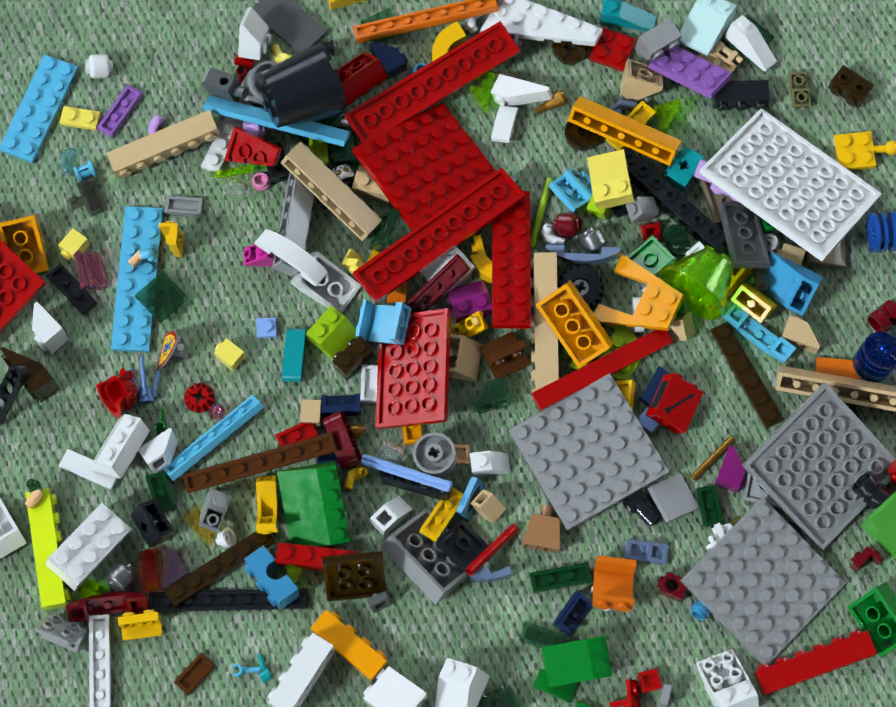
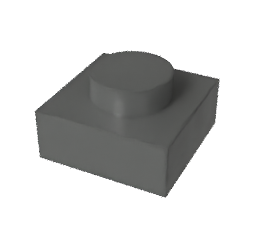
M385 591L375 593L367 600L373 613L392 605Z

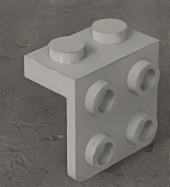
M50 614L36 626L35 631L42 634L41 638L77 653L81 648L86 629L78 623L64 620L59 615Z

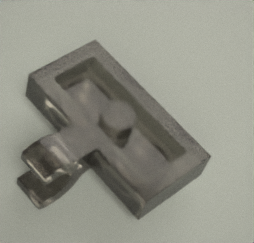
M94 177L76 183L81 196H74L69 199L73 210L85 205L90 218L108 211Z

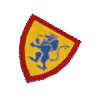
M174 331L165 334L157 370L166 365L172 355L183 359L188 357V352L183 351L184 345L178 344V335Z

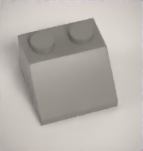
M669 18L640 35L634 49L647 60L657 59L667 49L670 48L672 50L680 44L682 35Z

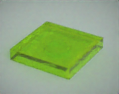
M250 164L210 170L209 173L211 178L219 179L252 173L254 167Z

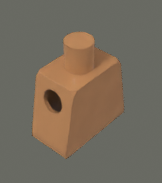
M542 505L540 515L532 514L523 538L522 547L559 553L560 519L552 517V506Z

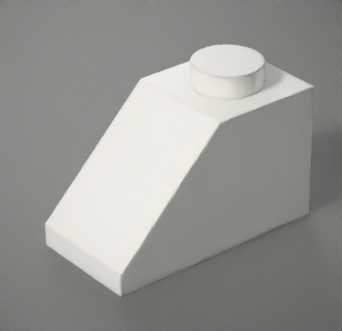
M495 451L470 453L473 477L511 473L508 453Z

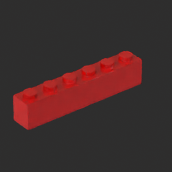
M857 630L850 633L849 638L843 639L841 636L831 640L832 644L827 646L821 643L812 647L813 651L806 653L805 650L795 653V657L791 659L783 657L776 660L774 665L769 666L766 663L758 666V671L753 675L762 697L873 657L877 654L869 632Z

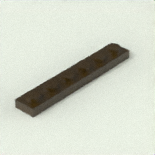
M728 321L712 328L710 332L764 428L767 430L783 422L780 412Z
M255 531L164 591L176 608L245 564L244 558L263 545L268 549L276 544V541L271 534H262Z

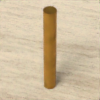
M729 436L690 477L696 481L736 440Z

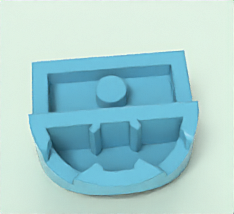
M574 169L566 170L564 175L552 181L548 186L571 212H576L586 206L593 193L590 175L584 171L581 173L576 172Z

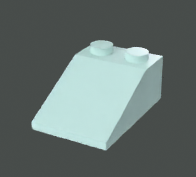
M697 0L680 31L682 37L679 43L708 56L735 20L737 5L727 0Z

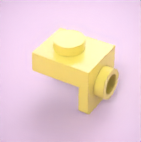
M349 249L341 265L353 274L355 270L364 265L362 262L363 257L353 249Z

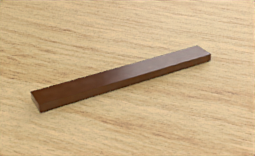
M331 432L183 474L187 494L338 452L334 434Z

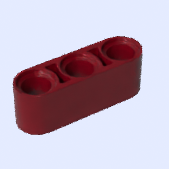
M341 410L323 418L327 434L331 432L334 434L338 449L335 455L341 468L346 470L360 464L362 456L345 413Z

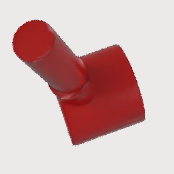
M238 66L236 73L239 75L238 81L242 85L244 76L247 75L250 69L245 67V72L242 73V66Z

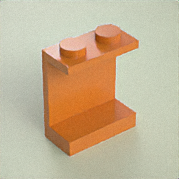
M597 555L594 564L592 607H597L601 610L615 609L620 612L632 611L635 598H633V580L636 560Z

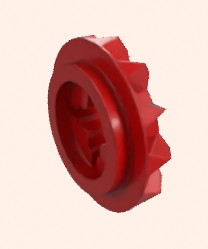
M203 382L194 383L187 388L184 394L185 405L195 413L208 411L215 401L214 391ZM201 390L202 396L205 398L200 399L197 405V400L193 396H197Z

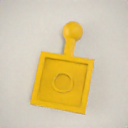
M871 131L838 134L833 137L837 162L848 170L876 168L875 153L886 152L888 155L896 154V141L892 140L888 141L885 145L873 146Z

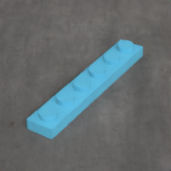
M251 395L172 459L171 464L163 470L172 481L181 477L186 470L197 464L202 457L226 440L235 430L241 428L251 417L257 415L264 406Z

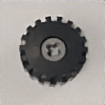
M580 264L578 268L576 265H572L571 269L566 268L565 272L561 273L558 279L557 289L569 280L572 281L575 287L583 285L585 291L582 290L580 295L591 311L594 308L596 309L597 305L601 303L605 285L602 282V276H598L596 269L592 271V267L589 265L587 268H584V264Z

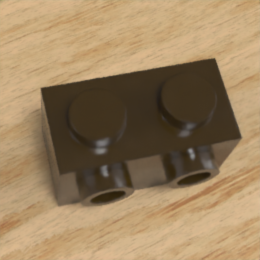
M843 65L831 80L828 88L835 96L844 98L850 106L859 108L871 93L874 85Z
M361 336L357 339L353 338L343 352L339 351L334 355L332 361L333 368L345 380H348L362 365L374 356V349Z

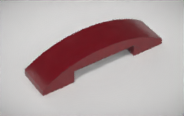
M135 592L98 594L66 605L68 621L75 623L89 621V616L123 612H134L135 615L143 614L145 610H149L146 594Z

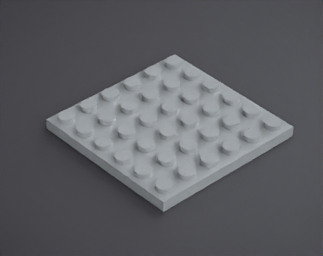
M610 373L509 430L514 442L567 531L670 473Z
M822 383L742 466L820 550H824L866 506L863 498L857 496L852 491L855 481L864 473L871 472L877 478L878 484L882 483L886 486L891 480V476L886 470L896 459L829 385Z
M763 497L680 579L693 595L706 606L761 665L769 664L846 584Z

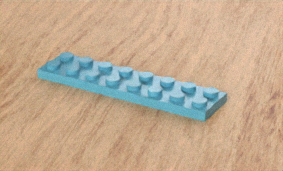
M125 206L111 343L112 351L150 352L161 240L159 223H162L163 208ZM151 248L157 254L154 261H148L147 258L143 259L135 268L128 263V260L138 250Z

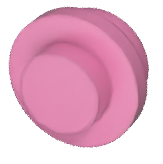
M265 173L255 174L252 178L253 188L258 191L266 190L270 186L269 176Z

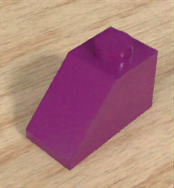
M730 445L714 485L737 493L738 489H743L746 478L743 477L745 469L734 446Z

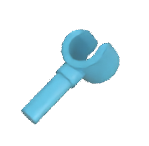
M239 664L232 665L233 668H240L239 673L232 674L236 677H241L244 673L261 671L260 666L243 667Z

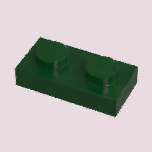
M165 471L145 476L152 499L157 500L162 511L175 509L176 505Z
M716 485L697 488L696 493L703 528L712 527L717 523L723 525Z

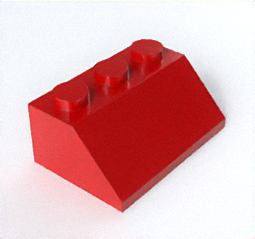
M365 51L337 69L345 95L346 106L351 105L359 96L367 94L372 87L383 83L384 79L388 77L379 59Z

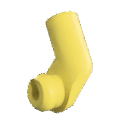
M278 44L271 46L272 54L278 64L293 56L282 53Z

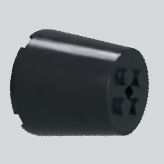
M318 43L259 73L258 88L263 98V106L276 127L338 117L345 114L346 101L337 69L333 70L329 61L332 58L323 44Z

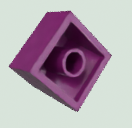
M483 280L457 286L447 293L455 323L460 322L477 311L483 312V318L492 316V303Z

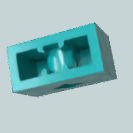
M685 146L683 151L679 150L677 152L673 166L667 167L664 173L666 175L665 180L684 193L694 178V173L700 159L704 160L705 157Z

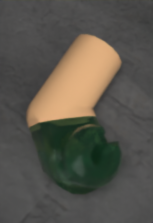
M32 478L26 484L30 491V497L24 503L31 509L34 508L43 494L40 482Z

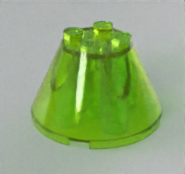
M706 245L703 249L664 266L659 271V278L683 294V305L685 303L690 305V311L704 319L714 321L715 318L720 320L724 314L733 268L729 264L731 260L727 255L723 253L720 255L712 247Z

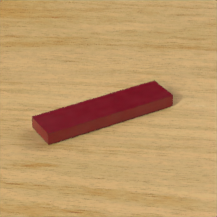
M456 254L406 303V305L412 308L411 313L427 311L471 269L459 254Z

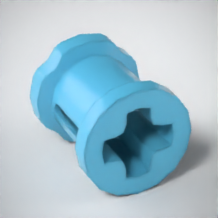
M90 160L87 161V164L73 167L79 182H82V179L89 176H96Z

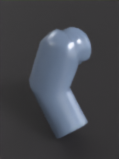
M619 100L612 110L623 113L625 109H634L637 106L636 100Z

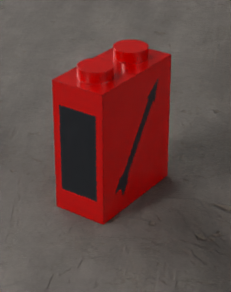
M678 373L663 375L646 416L675 434L686 433L704 392L699 390L696 384L683 380V377Z

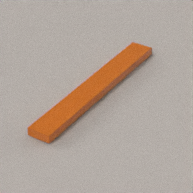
M465 0L353 26L356 43L358 44L498 12L499 9L496 0Z

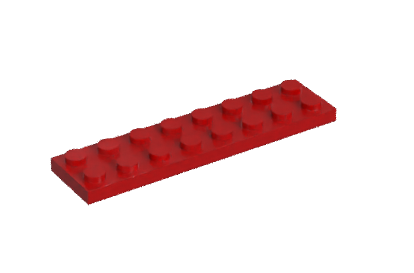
M523 191L526 194L523 200L492 221V328H531L530 191Z

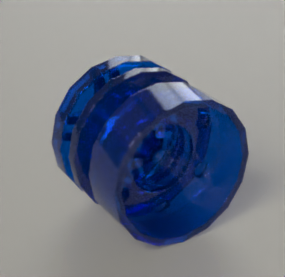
M886 332L870 334L854 354L852 361L856 373L867 381L877 383L884 381L896 367V338Z

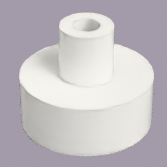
M765 234L764 239L768 254L771 251L776 252L780 245L779 240L773 234Z
M229 527L219 530L215 540L216 544L221 545L223 548L235 545L236 535L234 531Z

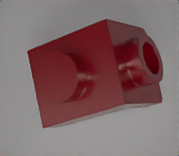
M867 546L862 553L857 551L851 558L853 563L850 568L856 572L868 558L876 565L883 558L880 557L881 554L875 548Z

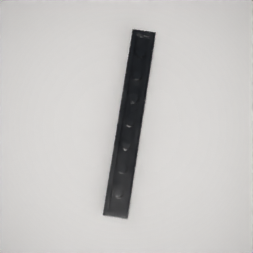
M260 589L201 591L176 608L165 592H148V608L158 613L280 610L276 605L272 606L267 598L268 594L266 591L262 592ZM298 589L300 597L281 610L308 609V589Z

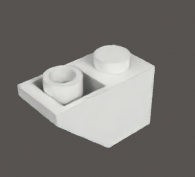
M171 428L139 448L140 455L153 473H157L171 464L178 439Z
M397 496L384 504L370 518L371 524L385 537L413 509L400 496Z

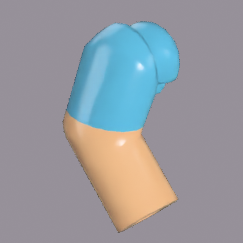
M151 248L138 250L128 260V263L135 268L143 259L147 258L148 261H154L157 254Z

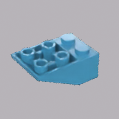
M771 251L769 255L771 265L769 268L762 269L755 284L784 307L803 316L823 276Z

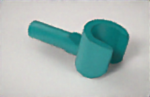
M260 653L257 657L262 671L258 673V676L265 683L271 679V674Z

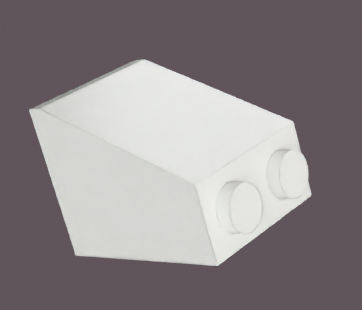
M389 666L386 670L382 669L376 676L377 682L373 686L370 684L363 693L365 695L364 701L371 707H421L427 699L426 692Z

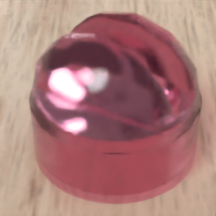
M219 403L212 405L208 412L209 417L217 420L223 419L224 407Z

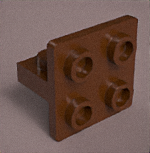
M514 332L507 333L479 348L496 381L530 365L524 353L526 344L523 340L518 342Z

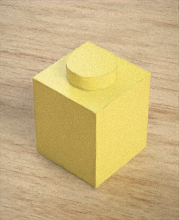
M72 228L58 246L63 257L67 260L72 258L74 261H77L89 247L90 243L85 236Z
M227 338L224 342H219L215 347L214 354L216 358L232 371L246 358L244 351Z

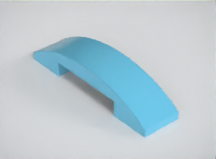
M735 303L723 316L736 331L760 350L783 363L796 350L795 346L783 337L778 338Z

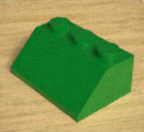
M885 582L847 606L863 632H869L875 649L881 658L896 649V595L888 583Z

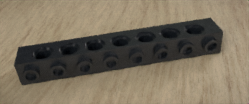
M630 148L626 149L625 156L631 183L646 197H654L656 205L694 240L700 241L712 256L724 266L730 260L725 233Z

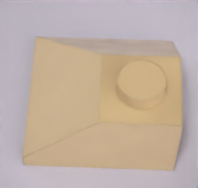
M627 59L620 85V95L627 99L640 100L662 91L663 76L649 69L648 64Z

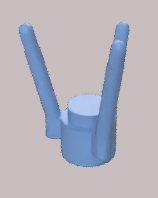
M140 356L142 380L140 390L136 377L134 376L132 379L138 391V398L136 400H139L141 404L153 403L154 398H157L161 371L157 370L152 390L151 386H146L144 357Z

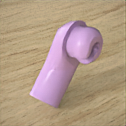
M156 115L152 118L148 126L149 135L157 132L159 126L165 124L163 116Z

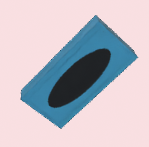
M473 476L456 510L466 520H470L475 509L470 503L485 487L478 478Z

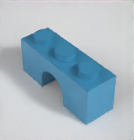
M264 545L244 558L246 564L244 567L245 571L250 577H255L257 580L256 585L262 592L266 591L268 594L267 598L272 606L276 605L281 610L300 597L298 588L287 574L277 580L268 577L269 573L277 568L275 559Z

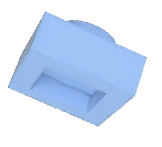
M276 317L256 319L258 339L277 337Z

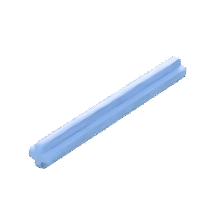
M367 454L362 456V465L449 492L452 488L451 481Z

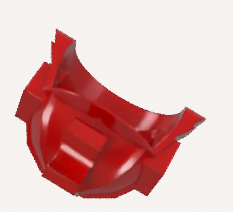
M121 368L119 375L111 376L105 382H100L96 385L101 401L116 418H120L125 409L129 411L138 398L137 386L132 380L135 373Z

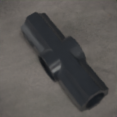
M641 490L622 500L625 507L628 506L631 509L630 512L636 513L650 528L662 517L661 513L648 501L647 496Z

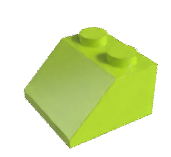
M331 305L306 332L307 340L332 360L337 352H343L347 348V344L353 338H358L355 336L356 328Z

